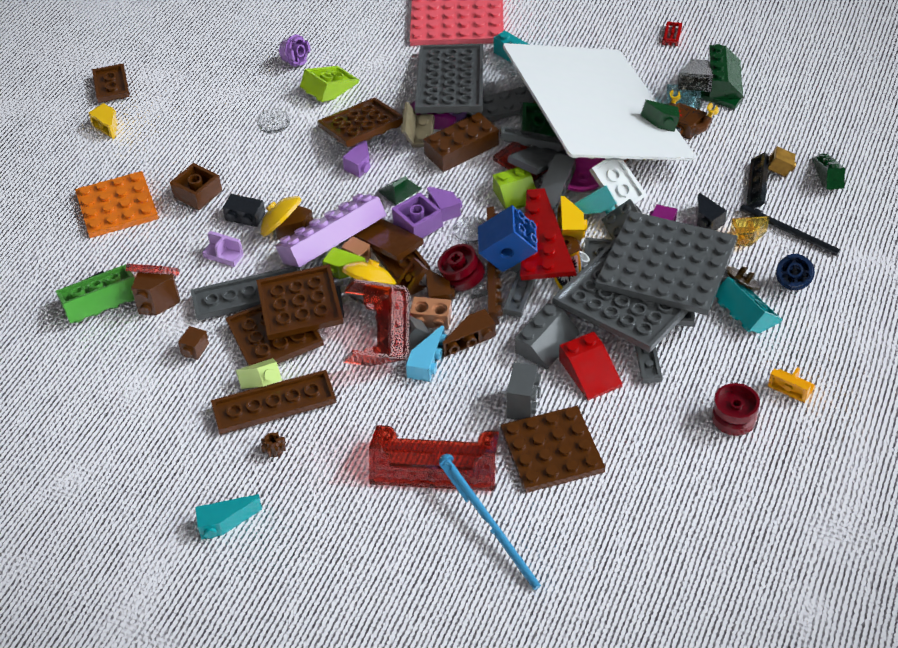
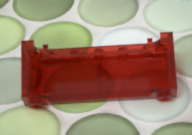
M376 425L369 445V485L456 489L439 465L440 457L444 454H450L454 457L453 464L472 490L495 491L499 431L482 432L478 442L397 438V433L391 426Z

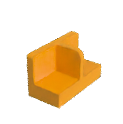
M797 367L793 374L781 369H773L770 373L768 387L805 403L814 390L815 384L799 378L800 368Z

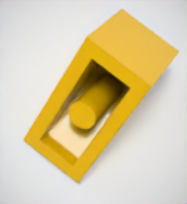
M103 103L88 114L92 126L113 139L116 136L117 129L116 111L113 107Z

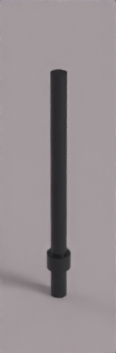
M744 204L740 207V211L751 215L757 221L762 220L838 256L841 252V249L764 214L762 210L753 209Z

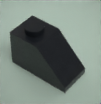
M699 193L696 204L697 225L716 231L725 224L727 210Z

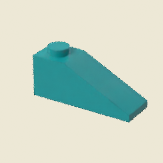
M608 185L574 203L584 214L602 213L604 211L607 214L616 209L614 205L618 204Z
M259 494L195 507L201 540L222 536L261 511L262 505Z

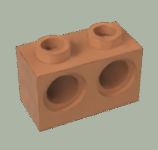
M414 296L410 314L414 318L423 321L428 328L438 329L442 325L444 329H449L452 315L451 300Z

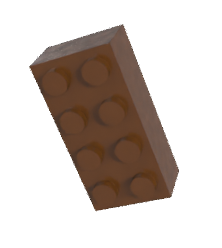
M478 112L424 138V154L441 171L445 172L498 146L499 129Z

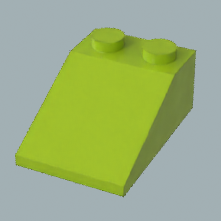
M339 66L310 68L304 70L300 87L307 94L316 97L318 101L326 102L334 100L358 84L360 80Z

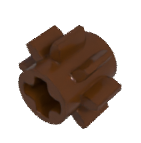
M278 432L267 433L265 438L261 439L262 453L267 452L269 458L280 457L282 451H286L285 437H280Z

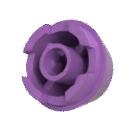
M297 34L282 40L279 46V54L283 61L295 67L304 65L307 62V54L310 53L308 40H304L302 36Z

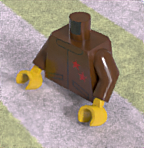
M671 90V103L669 102L668 105L679 108L680 118L676 129L681 136L691 139L695 135L705 132L713 119L712 116L717 115L719 112L717 105L715 109L711 110L713 104L709 103L707 105V114V112L682 103L676 104L681 98L680 92L674 97V90Z

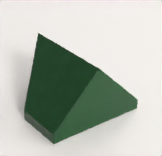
M404 176L378 191L393 204L397 205L422 188Z

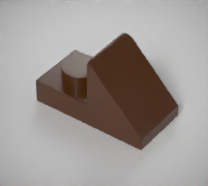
M413 258L397 281L394 289L405 299L424 290L427 286L421 280L428 269L418 259Z

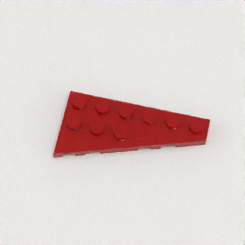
M545 188L527 190L525 216L529 220L534 221L537 226L538 252L521 261V280L577 276Z

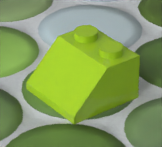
M517 167L493 175V191L504 209L511 205L516 209L526 206L527 190L536 189L530 172Z

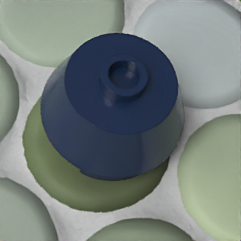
M801 254L787 255L778 263L776 268L778 282L789 290H801L807 287L815 275L813 263Z

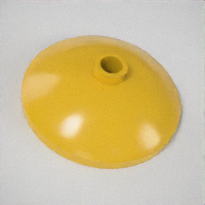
M299 196L283 198L277 203L271 202L266 207L268 211L262 219L261 235L265 237L281 225L297 208L302 199Z
M369 259L368 262L356 261L342 267L343 273L365 283L391 289L396 287L394 278L387 270L380 267L379 262Z

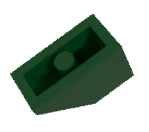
M646 99L640 116L657 128L673 132L680 118L678 107Z

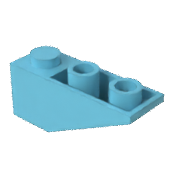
M441 325L411 350L406 363L407 378L430 382L432 374H436L437 360H440L442 357V342L447 338L444 326Z

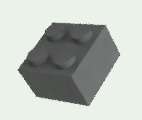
M514 362L506 392L507 418L521 420L536 414L538 402L535 401L540 399L541 387H538L541 383L538 365Z

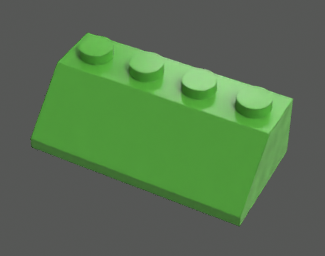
M125 264L55 292L70 323H78L88 316H96L106 309H114L119 304L134 301L131 288L135 277Z

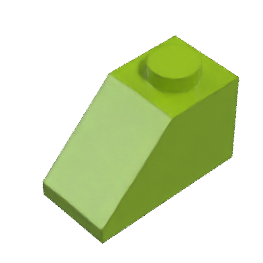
M333 247L322 263L323 266L330 264L334 278L344 279L350 277L342 272L344 265L356 261H366L365 257Z

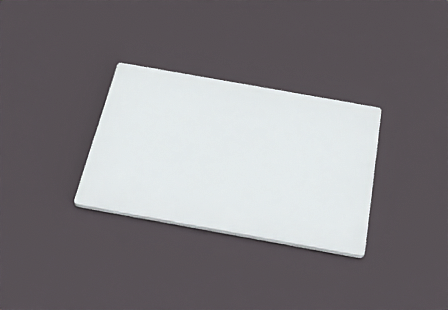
M504 43L503 49L570 157L590 159L619 158L622 160L651 159L655 161H694L696 159V155L677 129L673 132L657 128L640 116L645 99L657 101L621 51Z

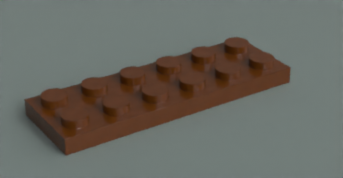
M327 370L211 400L220 435L337 403Z

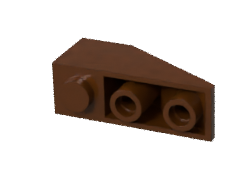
M486 309L468 315L442 342L444 357L496 337V323Z

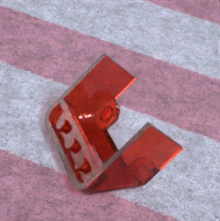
M354 279L345 288V293L363 295L364 306L368 310L377 311V347L369 346L364 351L352 350L343 359V363L375 366L404 360L409 355L410 293L408 289L402 285Z

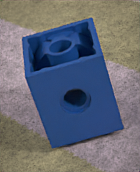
M511 205L478 226V253L501 272H505L538 252L537 226L521 210H517Z

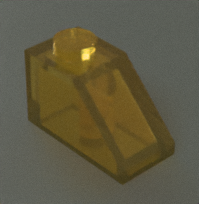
M769 217L732 218L730 234L738 236L735 247L752 246L767 232Z

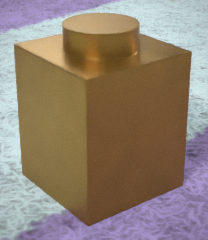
M776 146L769 156L768 170L786 177L796 167V154Z

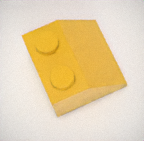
M561 196L557 209V222L562 236L574 237L580 244L582 238H585L587 220H584V213L565 196Z

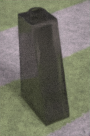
M691 59L679 72L678 89L711 92L713 73L708 60Z

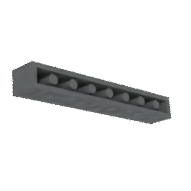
M555 153L553 160L550 159L548 171L543 175V183L538 186V189L545 188L555 217L557 216L560 197L565 196L576 170V158ZM521 262L511 267L510 271L517 273L519 269L521 270Z

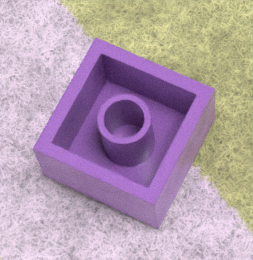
M421 192L392 208L393 224L421 238L443 227L442 210Z

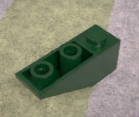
M826 153L813 157L821 185L826 190L844 189L845 167Z

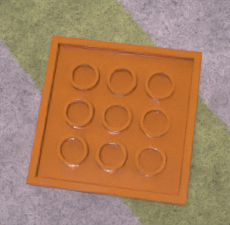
M143 171L75 189L90 238L159 219Z

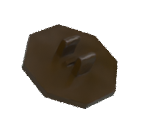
M727 266V275L737 283L750 290L760 291L759 283L753 279L755 273H745L748 267L742 266L739 270L735 267Z

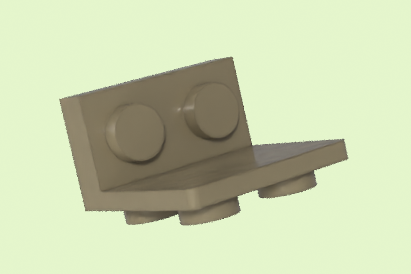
M405 102L404 109H402L403 124H401V133L404 134L407 142L413 148L424 147L423 139L433 134L435 116L433 114L417 115L409 102Z

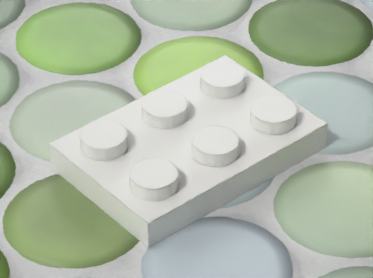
M605 159L589 170L601 188L608 185L618 203L614 205L615 208L628 199L637 203L647 196L622 159Z

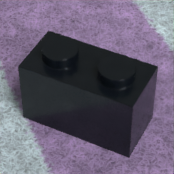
M230 194L222 207L225 221L258 227L266 213L263 200Z

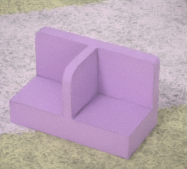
M213 231L208 232L209 244L202 252L203 258L235 267L243 257L241 241Z

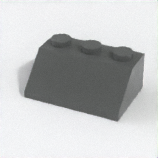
M548 302L515 337V353L547 370L559 357V345L575 339L580 334V331L563 309Z

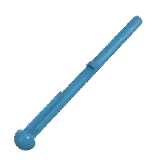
M450 454L442 455L439 459V465L467 503L470 501L479 515L492 527L490 532L495 535L533 590L540 588L541 584L453 464L454 457Z

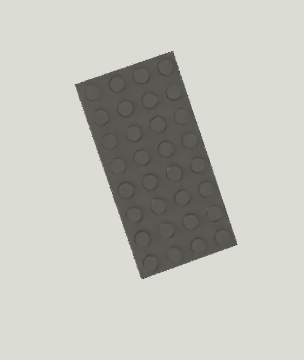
M483 44L420 45L415 113L460 114L462 112H483Z

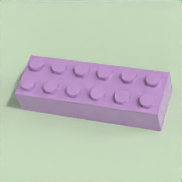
M357 194L352 197L353 200L338 205V209L330 210L324 213V217L310 221V225L307 227L296 229L294 231L295 234L281 238L275 247L283 264L301 267L387 216L379 197L371 196L370 194Z

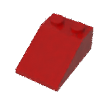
M594 331L559 345V361L587 401L623 387L622 381L604 344Z

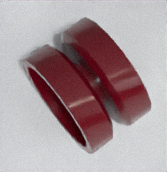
M468 244L451 246L443 252L437 262L438 270L445 279L450 281V288H454V291L457 292L472 289L479 284L485 274L483 263L478 258L473 247Z
M730 383L720 387L715 393L712 411L714 425L721 432L733 436L745 435L752 431L756 426L760 407V398L757 392L751 387L740 383Z

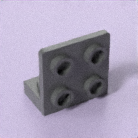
M628 199L601 219L613 240L618 236L630 211L642 213L631 199Z

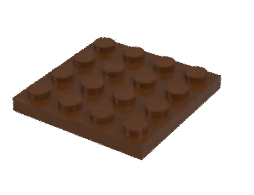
M374 97L322 118L317 123L319 128L344 146L354 147L359 142L368 141L371 137L382 135L390 129L399 128L403 124V116Z
M330 264L256 280L268 340L344 324Z
M261 304L225 318L248 366L272 358L279 364L324 346L318 330L268 340Z
M578 405L500 425V430L525 493L605 473V465Z

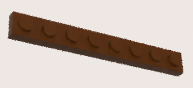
M494 206L487 207V220L499 214L495 213ZM487 260L488 314L496 325H500V317L503 316L502 307L499 305L502 302L501 291H499V289H502V283L499 275H502V273Z

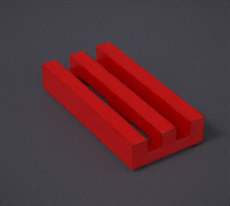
M669 21L666 23L662 45H666V43H669L670 46H672V43H675V46L679 45L682 23ZM672 26L670 38H667L669 27ZM678 26L676 39H673L675 28Z

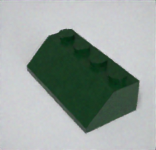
M709 45L707 61L709 98L743 99L740 59L726 45Z

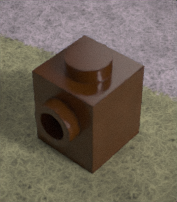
M189 326L178 341L181 355L198 360L209 345L207 332Z

